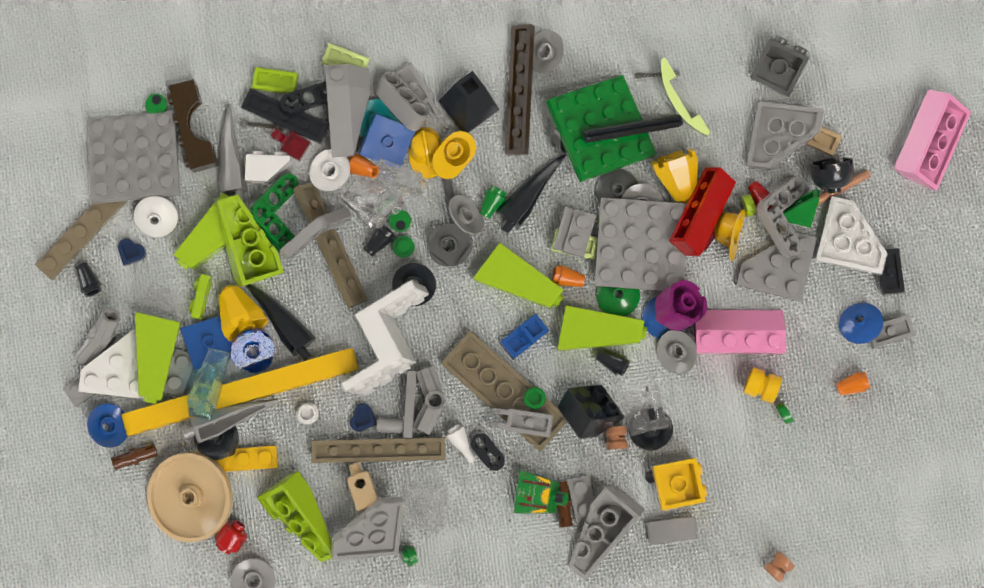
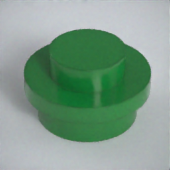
M400 236L393 243V251L400 258L411 256L415 250L413 240L407 236Z
M404 545L403 550L400 551L403 564L407 563L408 567H412L413 564L418 562L415 547Z

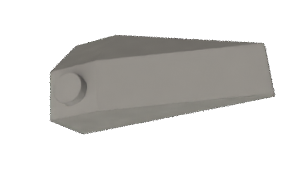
M350 64L325 65L332 158L354 156L371 92L369 68Z
M606 486L591 504L568 567L586 581L638 520L645 509L627 494Z

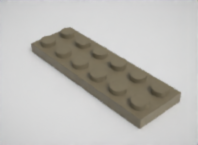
M471 331L464 336L440 363L490 408L515 409L553 415L550 438L519 433L539 452L543 450L567 422L560 410L547 398L541 408L535 410L528 408L524 403V394L533 386ZM499 415L504 421L507 422V415Z

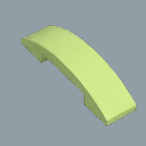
M666 58L661 59L663 85L671 104L682 119L692 128L704 135L710 134L700 114L693 118L690 117L669 82L676 78V75Z

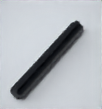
M677 114L588 129L582 133L584 142L590 143L677 128L683 125V120Z

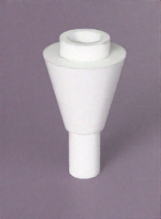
M455 424L446 430L448 434L445 437L462 452L468 464L474 462L476 458L469 448L470 445L464 425L459 426Z

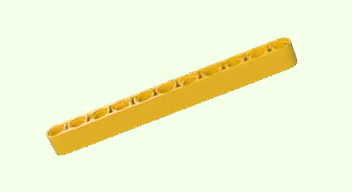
M349 348L121 414L126 435L132 436L185 421L189 417L207 411L251 402L359 370L354 348Z

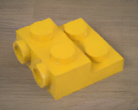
M697 458L652 467L661 511L706 502L707 490L701 482L702 466L700 462H697Z

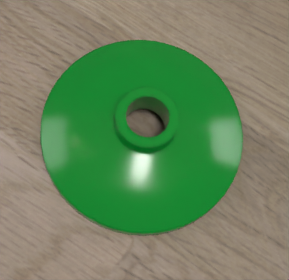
M598 286L596 291L597 303L603 312L624 317L631 314L638 306L640 290ZM619 290L623 293V297L616 298L614 293Z

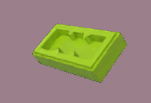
M255 67L252 89L287 94L296 91L299 74Z

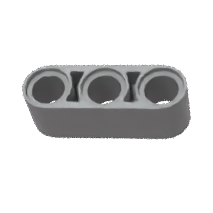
M392 71L384 72L375 87L376 95L407 129L418 131L430 113L428 107L399 75Z

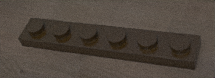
M532 24L511 26L505 154L508 156L528 155L535 34V26Z

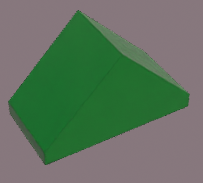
M818 188L802 195L783 211L789 223L811 228L819 203Z

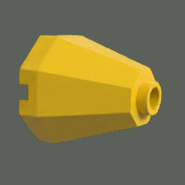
M692 148L687 149V154H683V151L679 150L657 158L658 163L655 161L650 162L653 172L674 201L683 204L688 203L697 185L698 158L695 150Z
M228 285L222 289L218 296L221 328L229 342L245 340L250 337L247 334L248 332L254 330L256 334L269 323L262 309L239 286Z

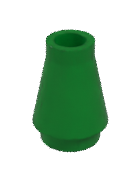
M491 185L486 190L479 213L490 219L506 200L504 197L507 193Z

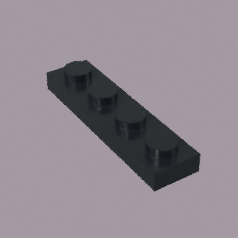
M251 88L249 89L241 106L242 110L318 144L322 143L329 128V123L303 111L293 115H284L279 110L278 100Z

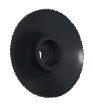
M408 263L400 267L394 274L392 289L394 291L413 279L418 280L419 284L425 286L429 295L424 297L425 300L422 303L415 305L420 306L427 303L433 297L436 290V279L432 271L425 265Z
M654 408L645 409L632 418L629 425V435L637 447L648 451L658 450L664 447L672 438L673 423L670 417L662 410ZM650 430L656 431L653 435L648 434Z

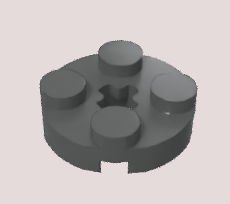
M445 223L437 226L428 237L430 257L441 266L453 267L462 264L471 253L472 238L455 223ZM452 239L455 246L454 250H446L445 240L450 241Z

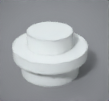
M306 402L298 407L296 415L301 423L309 425L318 419L319 411L314 404Z

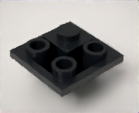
M473 71L455 83L438 101L459 130L470 133L499 111L488 90Z

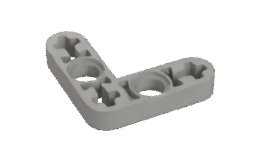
M798 177L786 180L757 205V213L779 252L786 258L796 256L801 251L800 241L783 213L786 208L805 192L804 182ZM779 193L782 194L784 198L783 204L778 199ZM777 223L781 225V234L776 229Z
M347 207L318 217L282 247L279 252L285 260L291 259L321 233L344 225L353 217Z

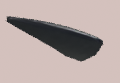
M566 155L558 157L532 175L501 205L496 212L507 221L501 228L502 231L508 234L513 227L517 230L531 214L542 190Z
M251 284L245 285L266 313L280 341L294 357L299 354L304 361L310 358L311 354L306 348L316 339L315 336L276 300Z

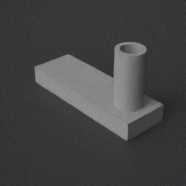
M416 371L406 372L403 420L377 418L376 432L403 433L402 438H412Z

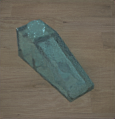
M213 348L208 349L188 397L190 416L211 420L220 396L231 356L230 352Z

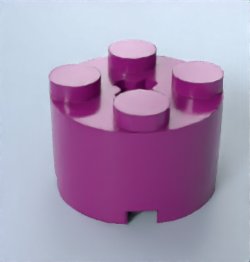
M681 280L660 292L655 301L657 322L664 324L667 328L674 331H683L705 316L707 311V301L705 296H701L698 291L700 288L691 281Z

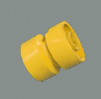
M753 366L747 377L743 393L752 397L760 395L761 400L773 404L783 377L772 373L766 376L762 369Z

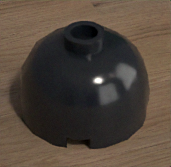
M842 157L843 161L841 162L836 160V158L812 162L813 164H809L812 181L819 188L828 189V193L841 192V187L848 185L853 178V158Z

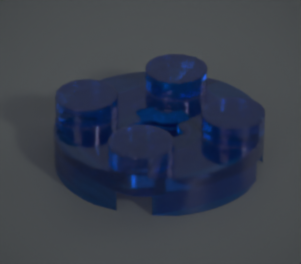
M248 329L240 332L232 339L230 354L237 368L247 370L249 373H257L270 366L275 356V346L272 338L262 329ZM250 347L258 348L256 355L247 353Z

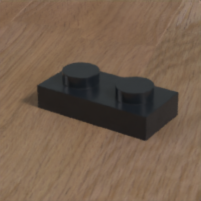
M899 248L887 249L883 274L879 275L881 295L904 293L905 288Z

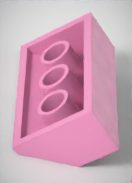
M928 90L914 119L909 135L905 140L902 151L896 160L894 170L911 181L937 191L971 111L950 93Z
M707 310L705 316L694 324L696 352L698 354L783 355L786 353V328L783 310Z

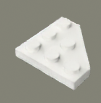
M831 196L816 261L882 275L887 257L886 250L853 200Z
M136 331L127 333L80 370L78 392L144 399V397L139 396Z

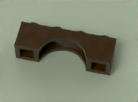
M191 79L169 85L170 92L167 93V98L170 106H174L175 113L172 114L175 126H179L181 132L178 135L180 146L184 147L186 155H183L186 168H190L195 173L219 166L214 145L210 141L198 139L191 130L192 115L202 105L197 82Z

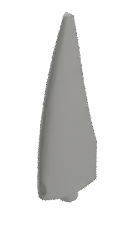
M228 106L220 143L219 188L220 194H238L244 202L243 193L248 192V184L245 181V167L236 140L231 106Z
M268 399L240 403L189 417L192 427L183 430V436L185 439L196 436L198 443L221 435L237 424L279 403V400Z

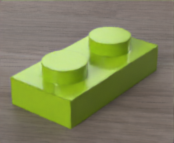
M201 274L200 279H196L194 291H196L195 300H191L189 305L191 317L202 321L213 280L209 275Z

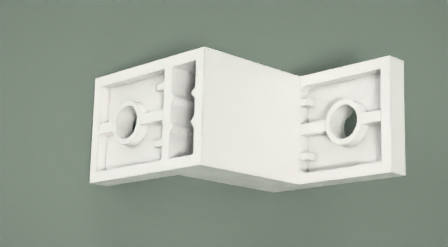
M411 280L355 314L379 361L343 382L342 385L346 392L366 396L374 391V387L379 384L389 383L393 379L392 376L397 373L407 372L411 369V365L416 363L393 316L398 317L406 312L405 309L409 306L422 303L425 300L424 297L429 295L425 286Z

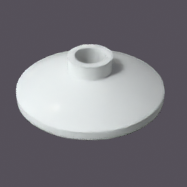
M331 149L322 151L314 158L310 166L309 174L312 184L317 189L325 192L337 190L348 179L350 163L347 157L332 158Z
M149 196L143 198L136 205L134 221L143 233L152 237H162L175 229L178 222V212L174 204L167 198ZM151 217H157L159 221L154 222L151 220Z

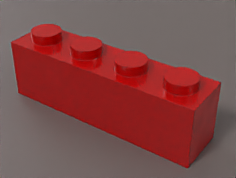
M705 167L669 240L685 256H701L736 184V181L721 167Z

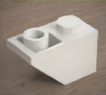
M252 151V154H246L245 181L247 184L269 185L292 164V158L287 156L285 152H274V155H265L263 151Z

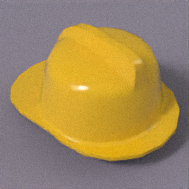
M421 127L418 131H415L408 148L412 170L424 179L438 176L433 169L432 159L436 149L442 142L439 134L429 127Z
M457 131L443 139L432 159L435 173L443 179H452L459 175L475 155L476 142L474 138L467 132Z
M743 209L739 214L722 212L715 225V237L720 243L730 248V261H733L736 256L739 235L745 219V210Z

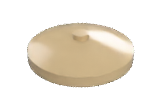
M186 452L167 458L155 469L148 485L147 502L154 522L166 535L182 542H198L212 537L226 524L232 511L233 491L226 472L215 460L200 453Z

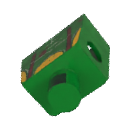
M520 471L513 513L525 515L555 514L557 505H567L568 493L560 492V483L535 473Z

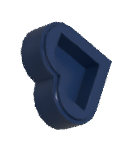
M123 239L118 244V251L123 266L142 261L146 257L145 247L135 244L130 239Z
M364 403L357 405L355 416L350 420L351 428L360 432L376 426L377 421L371 407Z

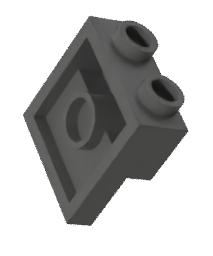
M776 35L775 38L770 37L750 78L790 97L810 55L806 54L807 49L799 45L793 48L787 45L788 40Z

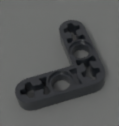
M326 81L283 95L278 103L279 110L284 115H293L323 105L329 120L327 93H324ZM305 93H311L314 96L315 101L313 103H307L304 100L303 95ZM297 98L299 100L298 103L293 104L291 109L289 106H284L286 100L289 103L295 102Z

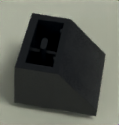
M602 385L568 388L557 406L579 439L597 437L624 418L623 413Z

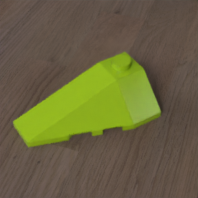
M236 194L217 200L216 204L229 263L236 285L245 286L284 273L278 251L265 236L266 234L260 229L239 195Z
M299 471L284 477L257 497L267 513L274 520L278 518L287 526L285 530L289 534L295 533L301 539V544L320 562L331 559L332 539L313 492Z

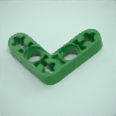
M290 173L278 177L249 208L254 220L278 252L286 245V242L291 241L295 237L275 214L294 193L293 189L299 184L296 176ZM286 180H289V187L281 191L280 188H283L286 185ZM272 192L278 197L276 204H272L269 200V195ZM258 209L262 210L261 217L257 216ZM272 223L278 227L277 235H273L270 232L269 228Z

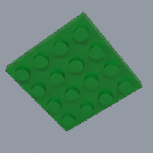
M624 75L546 101L580 183L657 155L648 133L586 143L583 140L582 133L588 129L642 121Z

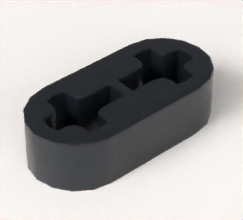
M477 434L472 438L471 447L487 468L493 471L500 470L504 466L505 458L491 439L485 434ZM477 438L481 440L485 438L487 440L485 446L489 450L486 453L481 447L478 449L475 447ZM491 452L494 457L498 455L501 457L498 467L496 465H489L491 459L487 455Z

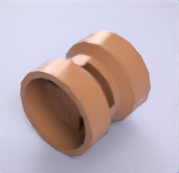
M627 426L610 427L605 431V435L608 437L606 450L628 448V441L625 440Z
M780 551L774 555L772 562H768L764 566V569L779 583L785 578L784 575L787 572H791L795 568V565Z

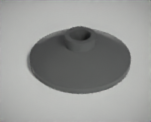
M623 169L606 173L599 178L596 184L597 200L600 203L601 197L621 199L624 192L631 186L638 184V182L630 172ZM620 186L622 192L616 193L614 187Z

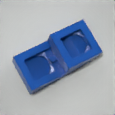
M535 314L500 341V345L511 359L514 360L550 330L539 316Z

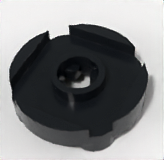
M234 426L219 435L222 439L218 442L208 439L198 443L196 436H194L196 449L200 454L213 460H221L233 456L239 444L237 427Z

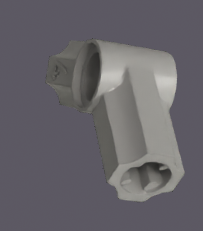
M106 308L101 312L97 323L87 335L88 339L74 356L81 364L86 366L114 343L117 338L115 332L121 320L120 313L117 310Z
M434 366L416 372L425 402L413 427L429 435L446 404V398ZM431 396H441L442 403L440 406L433 407L430 405Z

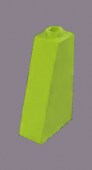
M222 193L217 200L227 198L228 196ZM216 202L174 253V256L178 258L176 263L185 270L188 267L196 270L226 248Z
M501 243L497 245L473 277L474 281L547 309H551L553 305L557 308L564 299V296L561 295L564 290Z
M566 306L557 351L640 344L641 339L645 340L647 327L644 326V320Z
M136 312L139 396L144 397V402L156 404L157 400H163L181 323Z

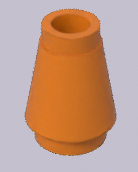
M354 154V156L348 158L351 174L375 178L378 175L379 167L364 156Z
M561 264V266L556 265L554 267L551 281L558 286L583 287L585 275Z
M858 371L836 383L840 396L866 392V389L871 388L865 371L861 373Z

